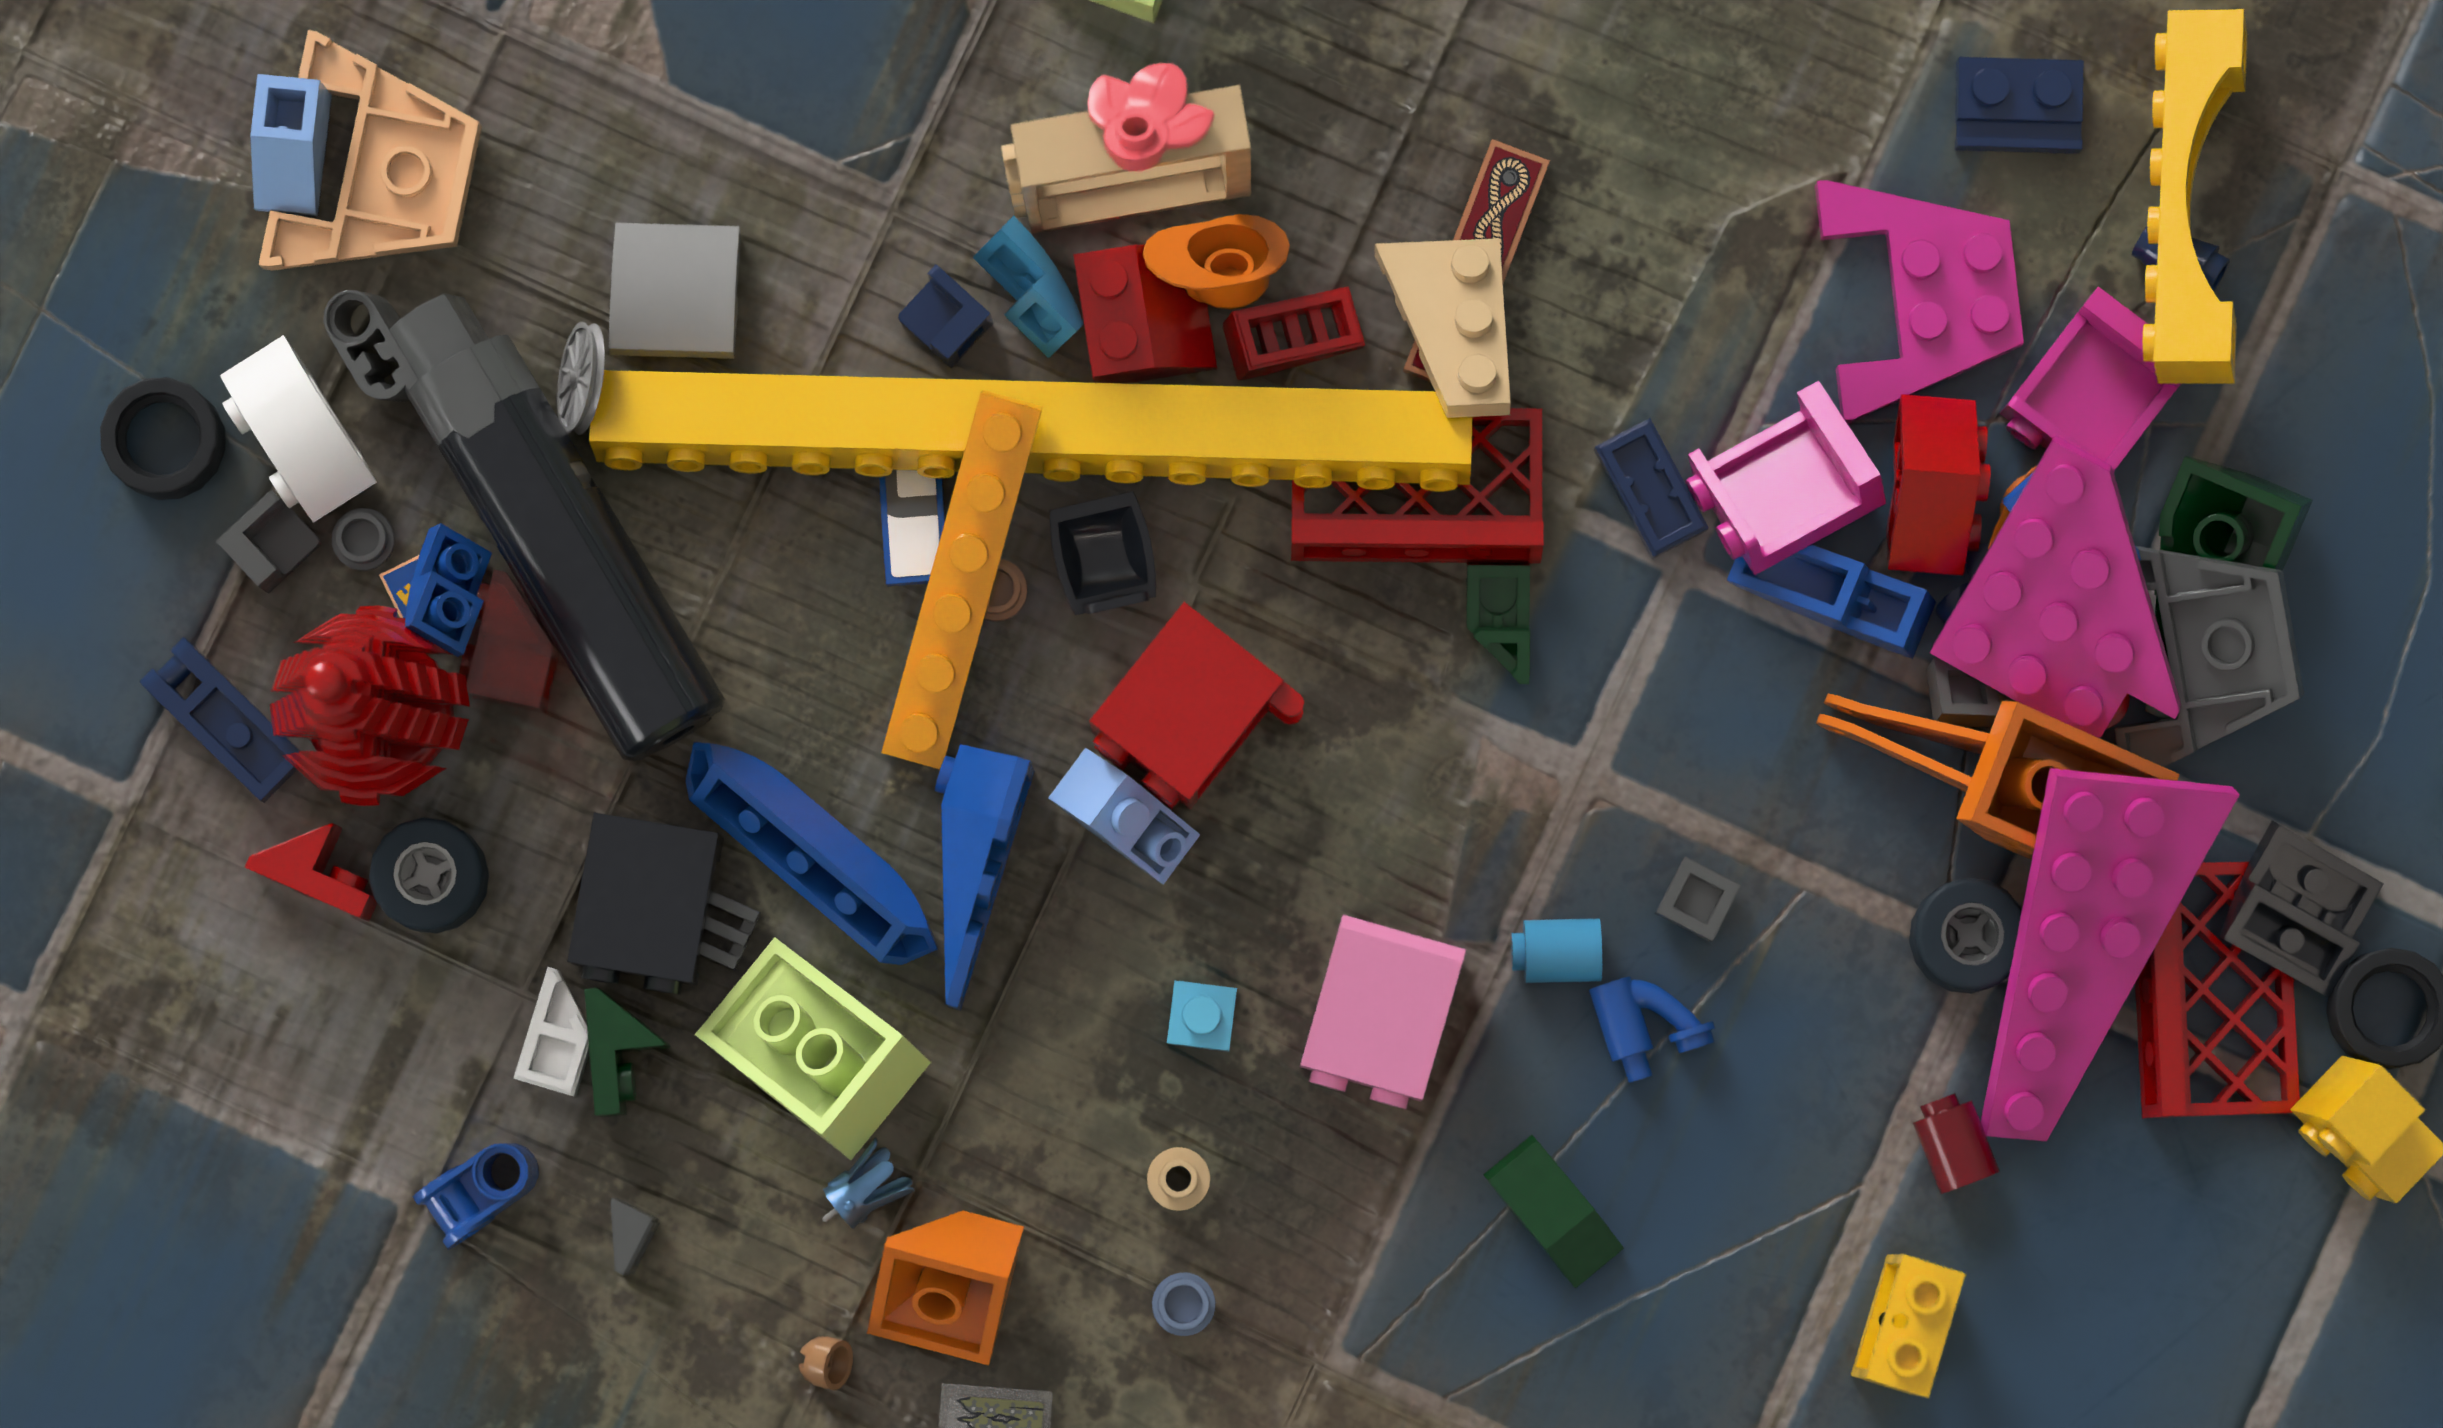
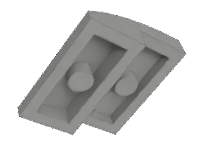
M615 223L609 316L610 355L734 359L739 307L737 285L741 248L740 226Z

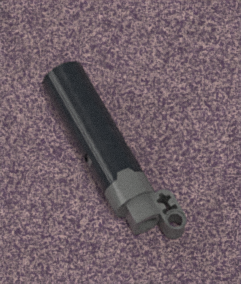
M345 290L335 294L328 301L324 310L323 323L327 334L356 383L366 395L375 399L393 402L411 401L478 516L492 534L498 545L497 548L621 757L629 761L644 759L657 751L673 745L709 722L713 715L722 710L726 699L601 489L593 481L584 465L585 462L508 334L488 338L466 299L460 296L443 293L413 309L400 319L387 299L377 294L357 290ZM364 304L370 314V323L367 330L357 336L351 327V316L359 305ZM376 349L378 354L368 353L367 351ZM387 361L397 362L399 368L392 373L395 384H388L384 380L391 373Z

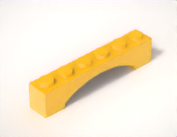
M2244 9L2168 10L2167 33H2156L2155 69L2156 71H2165V90L2154 91L2152 102L2153 128H2163L2162 148H2151L2150 183L2151 186L2161 187L2160 206H2149L2148 244H2158L2157 265H2146L2145 299L2146 303H2156L2155 324H2144L2142 347L2143 361L2154 362L2158 384H2235L2237 323L2233 302L2219 301L2200 267L2192 243L2190 208L2196 166L2210 127L2233 92H2245L2247 28Z

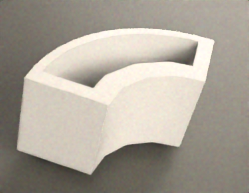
M284 335L220 375L232 396L222 403L226 412L242 434L249 430L253 431L278 470L269 476V479L288 508L300 503L314 523L377 483L360 450L334 413L315 379Z

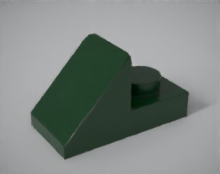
M598 988L584 989L595 1116L627 1115L626 1101L636 1100V1080L633 1063H623L622 1052L671 1048V1045L605 991Z

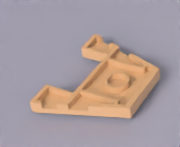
M308 30L298 78L320 80L331 95L360 100L338 206L333 222L270 210L258 265L262 269L274 271L457 247L482 129L479 121L411 83L408 84L384 71L377 64L359 54H354L339 46L323 34Z

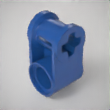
M517 1143L493 1144L484 1148L463 1164L448 1170L420 1189L413 1196V1199L417 1205H426L446 1235L443 1243L449 1250L479 1232L491 1223L496 1215L527 1195L535 1187L539 1177V1165L534 1154L527 1147ZM504 1153L513 1156L520 1167V1176L517 1183L507 1190L500 1188L492 1177V1165Z

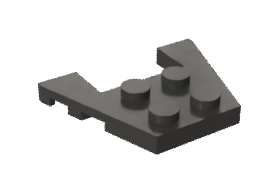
M2136 546L2139 549L2141 557L2139 562L2147 589L2157 591L2169 665L2181 707L2178 717L2175 719L2167 718L2118 726L2114 729L2118 747L2165 767L2304 696L2283 570Z

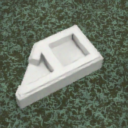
M547 967L513 1079L576 1097L590 1053L587 1022L560 971Z

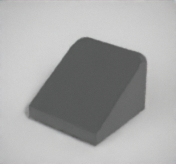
M612 1197L611 1218L615 1271L621 1275H631L635 1273L660 1223L658 1218L619 1198Z

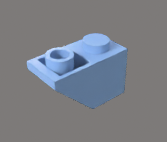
M257 74L250 133L253 201L256 211L270 212L271 210L293 215L318 217L332 97L320 80Z
M1087 748L1083 750L1048 797V799L1083 827L1163 885L1200 836L1196 830L1130 776Z

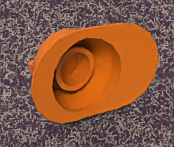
M1236 214L1207 222L1174 226L1158 231L1146 241L1143 257L1147 268L1157 278L1173 286L1185 288L1187 294L1196 301L1216 308L1235 309L1245 307L1257 301L1268 288L1271 275L1276 273L1287 261L1290 244L1286 233L1275 222L1256 215Z

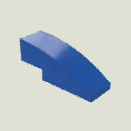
M1812 544L1757 575L1753 574L1741 556L1735 559L1727 578L1729 583L1765 600L1911 659L1915 655L1936 604L1935 599L1926 589L1872 571L1865 563Z

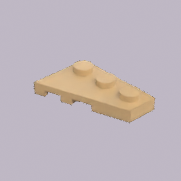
M1500 238L1375 244V258L1382 274H1386L1395 294V303L1403 321H1407L1419 348V357L1446 417L1510 415L1511 401Z

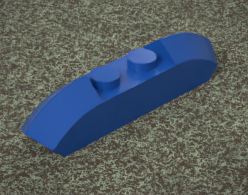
M693 743L685 780L689 800L880 963L903 965L938 950L934 935L922 908L901 876L800 788L772 766L745 752L718 744Z

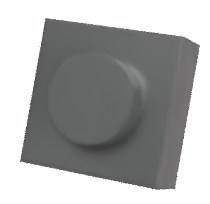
M1933 658L1926 669L1933 720L1956 726L1992 728L2000 708L1998 691L1943 660Z
M1685 856L1655 914L1711 943L1741 885Z

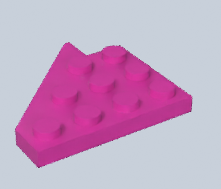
M2055 435L1935 640L1930 654L2011 699L2098 738H2101L2127 693L2173 719L2176 718L2180 711L2181 702L2112 466Z

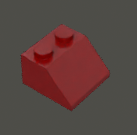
M1135 244L1073 254L1093 383L1127 384L1217 369L1207 304L1198 302L1190 297L1185 288L1173 286L1157 278L1146 266L1143 257L1145 245Z

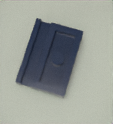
M1959 57L1956 62L1955 150L2079 154L2082 150L2081 123L2083 122L2084 60Z

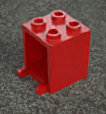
M1183 602L1092 716L1089 723L1092 733L1096 735L1092 741L1095 744L1094 749L1122 771L1129 763L1146 775L1142 780L1144 783L1143 787L1173 810L1180 801L1191 810L1268 712L1286 725H1295L1303 717L1304 700L1300 693L1284 682V679L1186 602Z

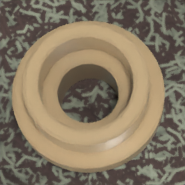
M1183 1147L1170 1148L1161 1152L1152 1161L1148 1169L1147 1185L1152 1197L1161 1206L1175 1211L1188 1210L1199 1204L1206 1196L1210 1186V1172L1204 1159L1196 1152ZM1174 1167H1184L1191 1175L1190 1185L1183 1191H1174L1167 1185V1173Z

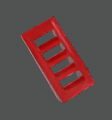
M1349 286L1232 311L1223 322L1224 335L1238 381L1279 372L1362 349L1365 346ZM1329 307L1331 308L1339 338L1330 340L1321 309ZM1306 314L1313 339L1312 344L1305 345L1297 317L1299 315ZM1281 321L1288 349L1280 350L1273 327L1274 322ZM1255 327L1263 352L1261 355L1257 354L1251 329Z

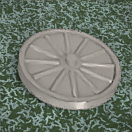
M583 321L579 322L570 333L563 352L557 386V414L567 433L574 431L577 435L583 434L590 426L598 406L604 376L605 349L602 331L599 325L595 323L588 326Z

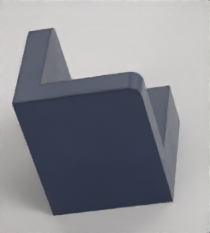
M935 264L927 273L929 282L899 313L898 318L902 325L952 369L993 325L990 312Z

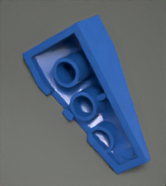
M962 744L959 746L956 758L947 755L944 757L935 786V792L944 794L941 811L945 1001L948 1007L961 1011L1035 773L1030 760Z

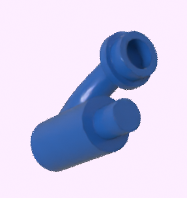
M1629 976L1589 989L1611 1061L1614 1062L1621 1059L1629 1083L1653 1075L1645 1051L1654 1049L1641 1009L1653 1011L1675 1027L1678 1032L1668 1035L1670 1043H1676L1679 1054L1715 1042L1711 1031L1716 1029L1713 1021L1702 1024L1674 996L1653 983L1643 980H1631Z

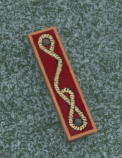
M1492 139L1453 240L1500 238L1502 280L1504 284L1550 160ZM1414 341L1403 372L1431 382L1419 357L1417 343Z

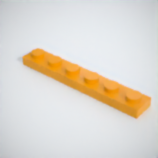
M986 390L980 392L881 752L883 754L939 770L944 757L947 755L1041 417L1042 406Z

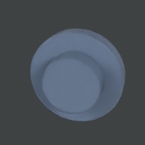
M1176 1273L1165 1278L1156 1288L1152 1299V1310L1156 1321L1164 1330L1178 1336H1190L1202 1331L1212 1320L1215 1312V1297L1209 1284L1201 1277L1192 1273Z

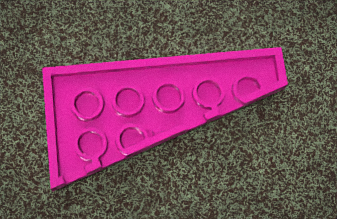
M2050 768L1981 1117V1124L1986 1136L2035 1141L2048 1140L2240 794L2232 786Z

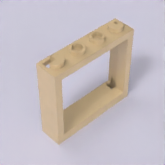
M1240 85L1187 94L1186 104L1199 105L1214 112V120L1210 130L1202 140L1191 147L1166 150L1161 160L1154 167L1140 172L1127 171L1116 165L1105 150L1104 131L1091 121L1089 111L1011 124L1014 144L1002 145L1001 148L1015 217L1028 216L1031 234L1251 196V146Z

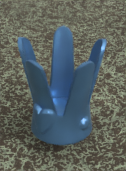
M876 1138L849 1171L845 1170L828 1183V1187L823 1189L834 1207L833 1210L822 1218L824 1222L829 1221L839 1213L845 1222L854 1229L859 1223L865 1222L868 1214L873 1210L915 1191L914 1188L910 1187L913 1181L908 1177L898 1178L876 1189L893 1173L894 1169L893 1164L888 1161L890 1152L886 1147L878 1150L867 1160L877 1145Z

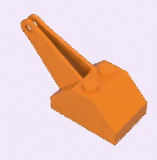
M1827 694L1824 704L1847 715L1877 726L1981 754L1973 777L1853 723L1825 714H1819L1816 724L1824 729L1866 744L1966 792L1956 819L1983 839L2030 860L2033 857L2050 768L2178 781L2180 775L2014 701H2002L1991 731L1987 733L1862 704L1834 694Z

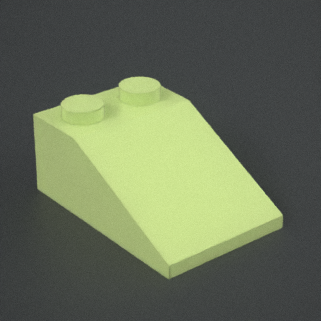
M774 937L695 1033L700 1040L849 1160L855 1157L931 1063L902 1034L776 937Z

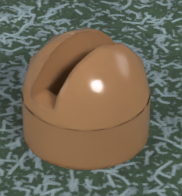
M816 1337L801 1348L800 1353L805 1355L804 1363L799 1364V1370L806 1381L817 1387L829 1390H838L845 1384L853 1364L852 1348L847 1341L832 1337Z

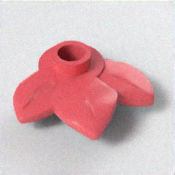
M1158 63L1147 66L1135 74L1130 84L1111 76H1100L1093 83L1088 98L1089 118L1104 131V147L1107 154L1120 168L1133 172L1145 171L1154 167L1168 149L1187 148L1197 144L1210 130L1214 120V112L1199 105L1186 104V77L1177 65L1171 63Z

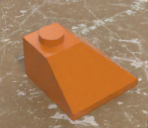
M962 1210L887 1237L867 1334L989 1366L1011 1286L1024 1226Z

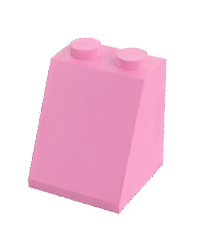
M1343 915L1300 1064L1301 1068L1312 1070L1309 1082L1342 1092L1346 1091L1348 1081L1371 1087L1373 1089L1370 1100L1401 1109L1407 1108L1409 1099L1421 1102L1466 949Z

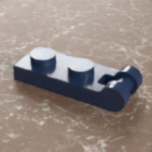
M183 637L170 650L174 656L158 672L152 668L139 682L255 797L265 803L297 771L282 755L299 753L298 751L301 750L287 737L274 736L272 722L188 639ZM193 673L202 683L185 699L176 688Z

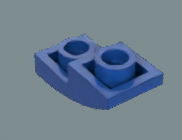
M442 523L430 528L414 571L407 601L405 627L456 657L463 655L484 602L476 594L492 552Z

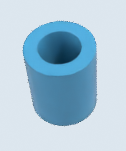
M1600 918L1524 920L1523 933H1511L1512 971H1524L1525 983L1600 982L1602 980Z

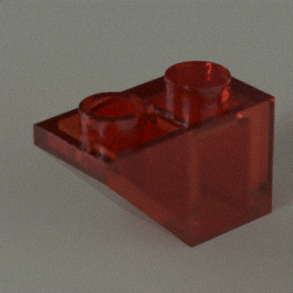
M494 569L491 583H481L477 597L484 600L477 620L481 621L476 645L468 643L459 673L466 675L467 692L475 699L546 714L560 652L514 579L507 572Z

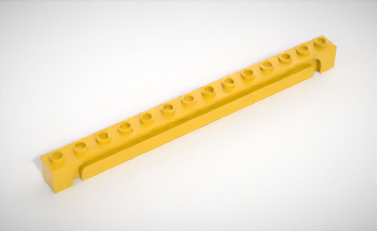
M604 370L601 394L589 432V443L596 461L604 462L606 466L617 470H636L642 467V463L667 464L669 468L682 472L701 471L705 465H729L732 470L747 474L762 473L767 470V466L792 467L795 472L805 475H823L828 473L830 468L855 469V472L870 477L887 476L892 473V470H917L918 474L924 477L941 479L952 477L955 471H959L980 392L986 390L1043 407L1025 473L1043 474L1044 478L1058 482L1075 481L1080 478V475H1105L1106 479L1112 482L1136 483L1141 481L1143 476L1168 477L1171 482L1181 485L1201 484L1206 481V478H1231L1234 484L1247 487L1263 486L1269 482V479L1294 480L1296 485L1305 488H1324L1330 486L1332 481L1357 482L1358 486L1370 490L1389 489L1395 483H1420V487L1425 490L1444 492L1456 489L1458 484L1470 485L1472 417L1447 418L1435 391Z

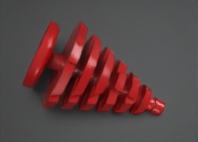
M380 605L360 606L356 610V614L340 613L293 642L324 646L323 649L314 648L311 651H303L301 654H295L293 657H288L280 662L271 692L291 693V695H286L285 698L282 697L280 700H276L275 703L269 704L273 735L310 739L316 751H298L299 753L295 752L290 753L291 755L282 756L318 789L338 791L342 803L358 806H379L380 795L404 796L447 769L429 765L442 749H460L469 719L454 717L453 706L470 707L467 680L464 674L446 672V670L441 669L438 663L426 653L453 654L406 628L405 618H397L396 608Z

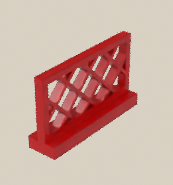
M1510 408V415L1472 417L1471 455L1480 448L1503 471L1481 492L1471 484H1458V488L1471 501L1457 515H1440L1425 500L1433 491L1421 488L1417 492L1408 483H1395V486L1409 500L1394 514H1377L1362 499L1371 490L1359 487L1354 491L1344 481H1332V485L1346 500L1331 514L1304 513V493L1310 488L1298 486L1292 480L1291 561L1503 562L1541 564L1544 547L1542 409ZM1473 426L1487 427L1479 433ZM1502 426H1529V447L1512 463L1488 441ZM1528 461L1529 480L1519 471ZM1511 478L1529 495V516L1503 515L1487 499ZM1355 506L1362 514L1346 513ZM1417 507L1425 515L1409 513ZM1478 508H1480L1487 515L1471 514H1473Z
M2207 862L2200 865L2194 877H2200L2217 896L2198 918L2180 901L2135 982L2142 1118L2293 1113L2290 1109L2300 1100L2294 979L2273 966L2259 979L2237 957L2242 951L2241 948L2232 945L2228 949L2205 926L2225 902L2229 906L2231 905L2235 896L2233 893L2237 890L2249 862ZM2216 876L2234 877L2225 886ZM2182 921H2184L2189 926V928L2184 932L2183 935ZM2196 935L2221 957L2201 981L2184 966L2183 950ZM2228 965L2253 988L2233 1011L2228 1009L2208 989ZM2274 980L2276 994L2269 988ZM2185 983L2192 989L2187 997L2185 995ZM2260 996L2277 1011V1028L2265 1042L2257 1037L2240 1020ZM2199 998L2207 1003L2224 1020L2204 1044L2187 1029L2186 1013ZM2231 1029L2235 1030L2256 1051L2236 1075L2212 1053V1050ZM2277 1043L2279 1048V1057L2272 1051V1049L2277 1045ZM2188 1046L2195 1052L2190 1060ZM2263 1059L2280 1074L2281 1101H2262L2243 1083ZM2205 1061L2227 1085L2211 1103H2191L2190 1075ZM2236 1091L2246 1102H2227V1100Z

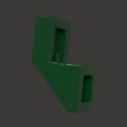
M1533 1135L1529 1136L1483 1174L1510 1211L1535 1237L1575 1289L1624 1249L1600 1215Z

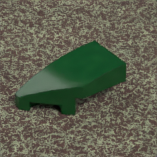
M1467 562L1466 627L1473 633L1474 638L1511 673L1519 684H1529L1530 564Z

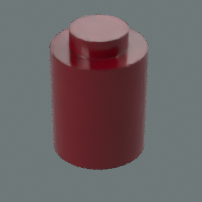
M1956 1093L1920 1106L1924 1118L1913 1122L1940 1194L1958 1189L2000 1172L1972 1100L1960 1104Z

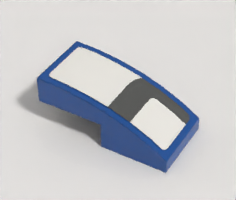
M892 470L890 475L879 477L886 585L891 587L928 584L946 519L943 478L924 477L918 474L917 470Z

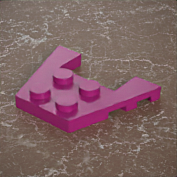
M1828 180L1816 182L1815 192L1821 241L1884 234L1888 249L1900 359L1842 364L1836 367L1840 412L1846 423H1852L1889 404L1899 402L1901 394L1914 395L1918 391L1947 378L1955 377L2023 345L2024 339L2010 220Z

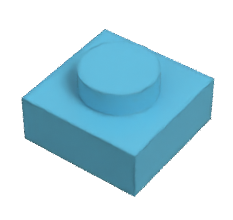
M1174 980L1167 1044L1229 1052L1237 988Z

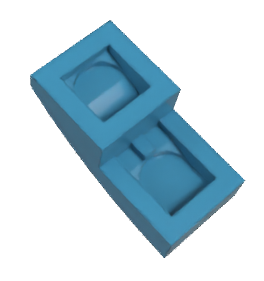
M1014 215L973 256L1017 300L1004 316L1048 358L1084 324L1077 304L1059 270L1042 246Z

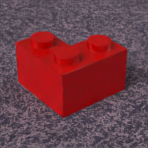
M1901 394L1893 440L1894 487L1886 530L1888 570L1963 576L1967 551L1978 552L1981 539L1982 517L1981 514H1974L1976 501L1986 502L1988 499L1990 464H1984L1988 444V427L1977 426L1976 400Z

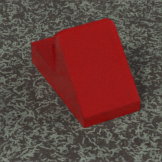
M334 823L250 855L244 867L368 922L377 905L374 896L364 892L369 880L335 865L329 877L323 874L342 831V827Z

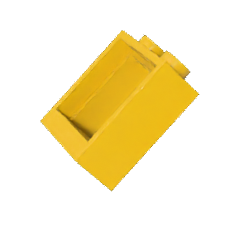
M1905 1254L1887 1255L1850 1376L1910 1395L1929 1398L1966 1273ZM1885 1312L1882 1324L1880 1325L1879 1317Z

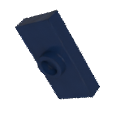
M1650 418L1594 447L1602 467L1651 559L1662 555L1709 529Z

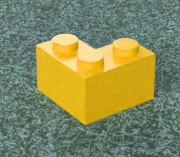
M2341 1056L2290 1109L2304 1123L2298 1130L2304 1140L2321 1155L2327 1157L2332 1153L2348 1168L2342 1174V1177L2357 1193L2368 1201H2371L2376 1196L2377 1198L2397 1204L2443 1156V1142L2418 1118L2425 1109L2378 1064Z

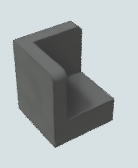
M272 490L216 540L250 579L268 594L321 545L320 538Z

